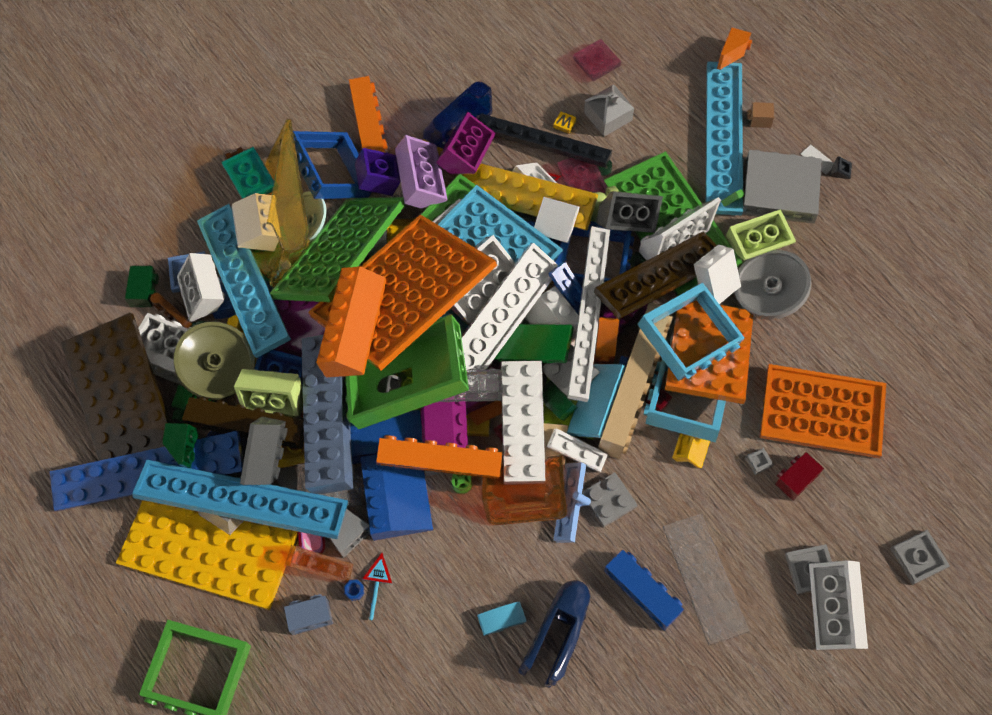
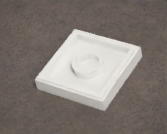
M543 197L534 228L548 238L569 243L580 207Z

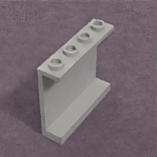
M749 150L746 158V163L748 164L742 215L760 217L781 209L786 220L815 223L819 211L822 159L812 156L804 157L795 154L788 155L778 152Z

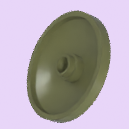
M205 322L190 328L179 339L174 351L173 365L178 380L189 392L198 397L220 400L236 394L234 385L241 370H254L255 357L247 338L238 329L226 323Z

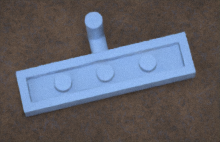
M582 462L565 464L553 539L557 543L575 542L580 506H588L591 503V500L582 494L586 465Z

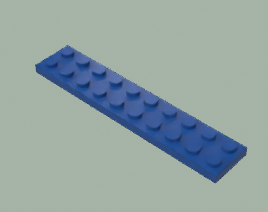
M234 431L197 439L194 445L195 458L191 469L225 476L242 472L244 459L240 432ZM165 447L50 471L54 511L132 496L146 460L176 466L181 465L175 461Z

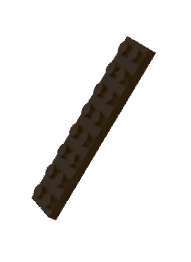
M703 231L595 287L594 293L619 320L696 278L694 264L717 245Z

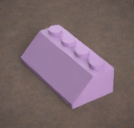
M405 135L395 148L405 204L424 208L432 204L446 202L448 199L442 170L436 163L439 157L437 146Z

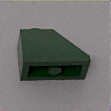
M551 380L543 387V402L559 419L565 421L578 408Z

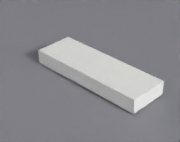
M557 428L553 430L547 444L548 448L578 463L582 462L586 467L596 472H601L608 455Z

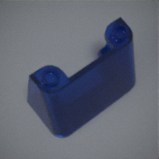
M479 81L473 83L425 127L423 138L443 149L450 138L447 133L460 122L467 112L475 118L481 113L490 116L492 114L491 87Z

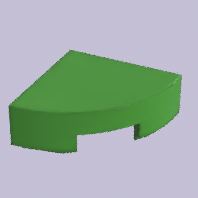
M741 189L721 202L723 206H728L742 198L745 194Z

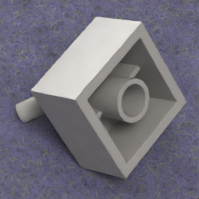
M613 84L586 99L584 113L600 133L606 136L633 120L634 107Z

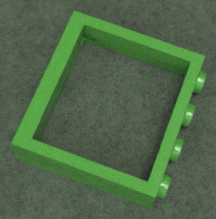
M167 620L139 695L145 698L144 702L152 705H157L158 702L165 704L164 708L172 711H177L178 708L184 709V714L227 715L251 645L242 640ZM174 633L237 651L216 710L152 692Z

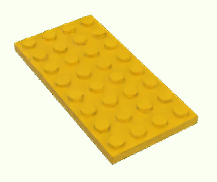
M142 500L116 564L270 611L298 532L243 521L229 535L200 516L198 511Z

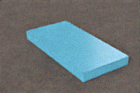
M593 364L600 373L591 381L588 402H577L576 406L578 408L574 411L567 434L579 437H602L626 369L623 364Z

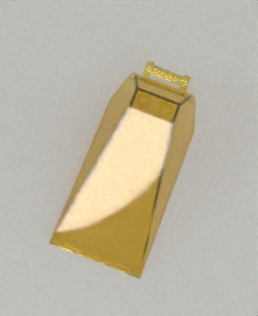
M286 119L265 163V167L274 180L273 191L267 194L272 195L266 224L272 226L279 241L275 251L251 249L260 271L269 278V284L274 288L285 272L301 256L304 249L308 248L310 238H307L309 229L290 119Z

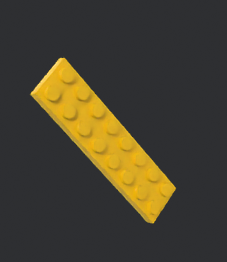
M481 163L475 174H461L510 210L537 217L543 197L578 206L580 208L574 227L586 231L588 230L598 198L596 193Z

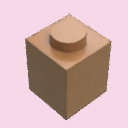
M752 102L751 109L747 110V120H750V127L771 128L774 120V103Z

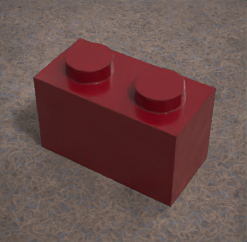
M807 452L802 456L797 455L790 462L792 466L788 470L783 468L777 475L779 479L775 485L793 501L824 470Z

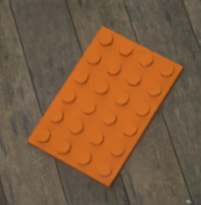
M693 301L676 311L671 348L686 368L728 343L698 301ZM720 305L745 337L739 344L740 348L733 353L731 351L727 352V355L718 362L713 360L712 364L705 370L698 369L697 373L689 379L685 377L678 381L668 367L665 390L744 404L746 400L753 315L745 309Z
M769 364L766 375L760 438L880 459L882 456L886 383Z

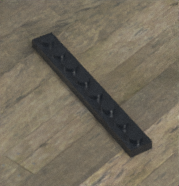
M482 113L478 118L480 122L496 133V137L606 168L612 156V150Z

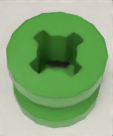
M453 474L451 480L454 491L458 494L468 493L472 487L471 476Z

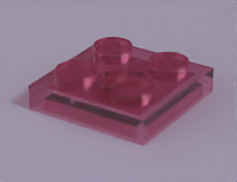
M602 39L573 55L574 61L593 82L621 66L620 59Z

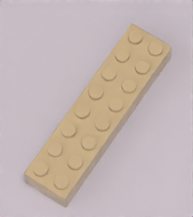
M650 302L645 314L661 305ZM670 315L654 323L664 339H666L673 318ZM641 329L638 332L598 448L617 459L621 458L622 453H627L660 356Z

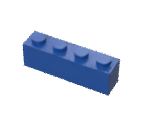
M622 550L605 566L604 572L665 631L682 614L684 610L682 603L675 596L671 597L666 592L667 588L661 582H656L651 577L652 574L647 568H641L636 563V558L630 552L626 553Z

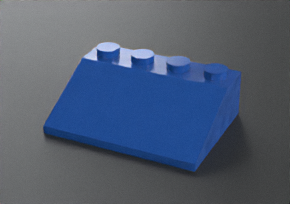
M377 454L360 457L370 534L373 541L433 531L424 470L377 465Z

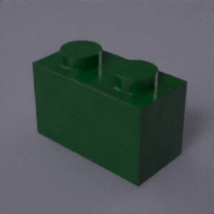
M130 266L125 300L130 307H153L150 297L156 293L155 287L159 282V275L152 266Z

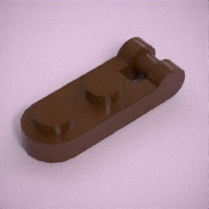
M154 293L151 295L150 300L158 311H164L163 315L169 321L173 319L185 328L194 327L161 294Z

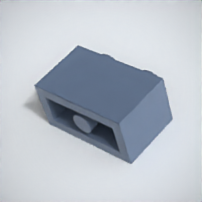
M321 594L314 595L309 598L310 600L303 602L301 600L292 601L289 603V606L284 607L288 629L292 635L333 624L329 601L326 596Z

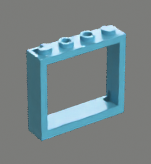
M704 283L695 286L643 315L637 324L678 381L685 377L687 379L693 377L700 368L705 370L712 364L713 360L718 362L723 359L727 352H735L740 348L739 344L745 338ZM697 300L728 343L686 368L654 323Z
M663 359L661 362L658 361L655 371L659 373L658 375L654 374L651 384L655 388L650 389L647 399L651 403H646L643 414L647 416L645 424L716 443L726 401L716 400L711 425L656 411L655 408L664 373L668 371L665 361Z

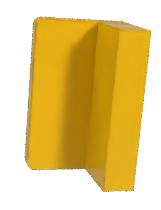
M680 433L672 458L677 462H690L695 467L702 468L710 441Z

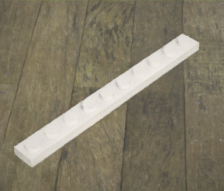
M593 226L590 229L567 397L568 399L584 402L589 400L601 300L594 293V289L604 283L610 230Z

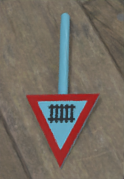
M383 553L380 554L362 578V580L375 582L369 620H373L379 582L392 584Z

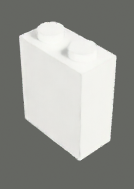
M718 245L694 264L698 285L704 283L719 304L741 287L734 249Z

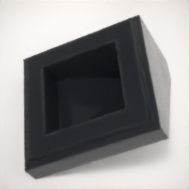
M838 156L829 176L850 179L852 163Z

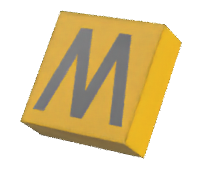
M560 111L553 124V128L569 134L576 122V117Z

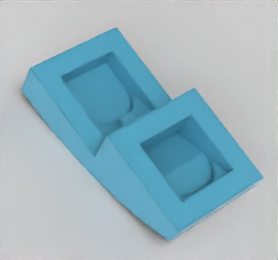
M520 601L477 615L484 636L526 622Z

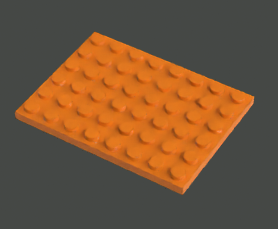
M420 214L360 266L386 278L367 361L382 371L497 266L496 261ZM319 302L308 312L310 317L324 328H326L332 302Z

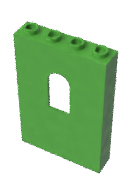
M452 314L442 317L433 323L382 371L367 361L364 375L346 376L344 382L347 388L348 421L358 429H362L469 391L460 324ZM412 368L413 383L386 393L378 391V384L383 378Z

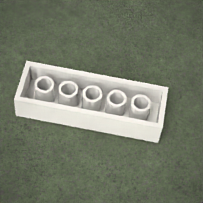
M542 361L501 362L504 484H544L545 452Z

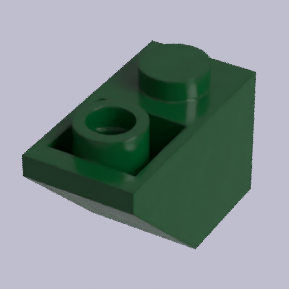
M165 423L162 444L179 465L190 469L195 458L194 445L198 438L197 428L189 424Z

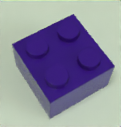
M362 148L355 161L359 189L393 196L401 182L396 155Z

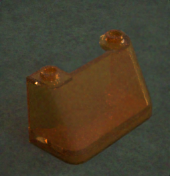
M562 455L551 456L545 459L544 484H504L502 465L499 479L482 477V502L487 521L492 525H506L557 520L566 517L568 510Z

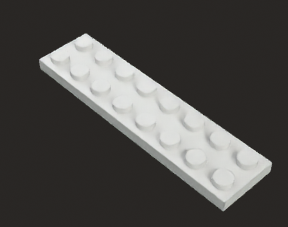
M534 243L529 244L461 335L469 389L474 387L552 281L548 273L557 267L558 264Z

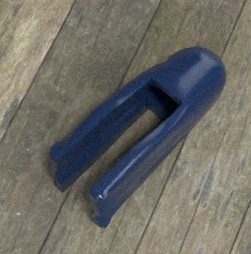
M571 580L560 587L518 669L519 674L525 676L527 671L531 669L552 620L555 618L570 625V628L544 686L547 688L555 686L557 681L565 676L567 665L577 644L590 602L589 589L583 582Z

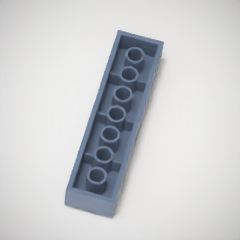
M324 334L301 339L305 488L314 494H326L353 489L350 422L347 419V388L344 382L346 376L326 378L316 362Z

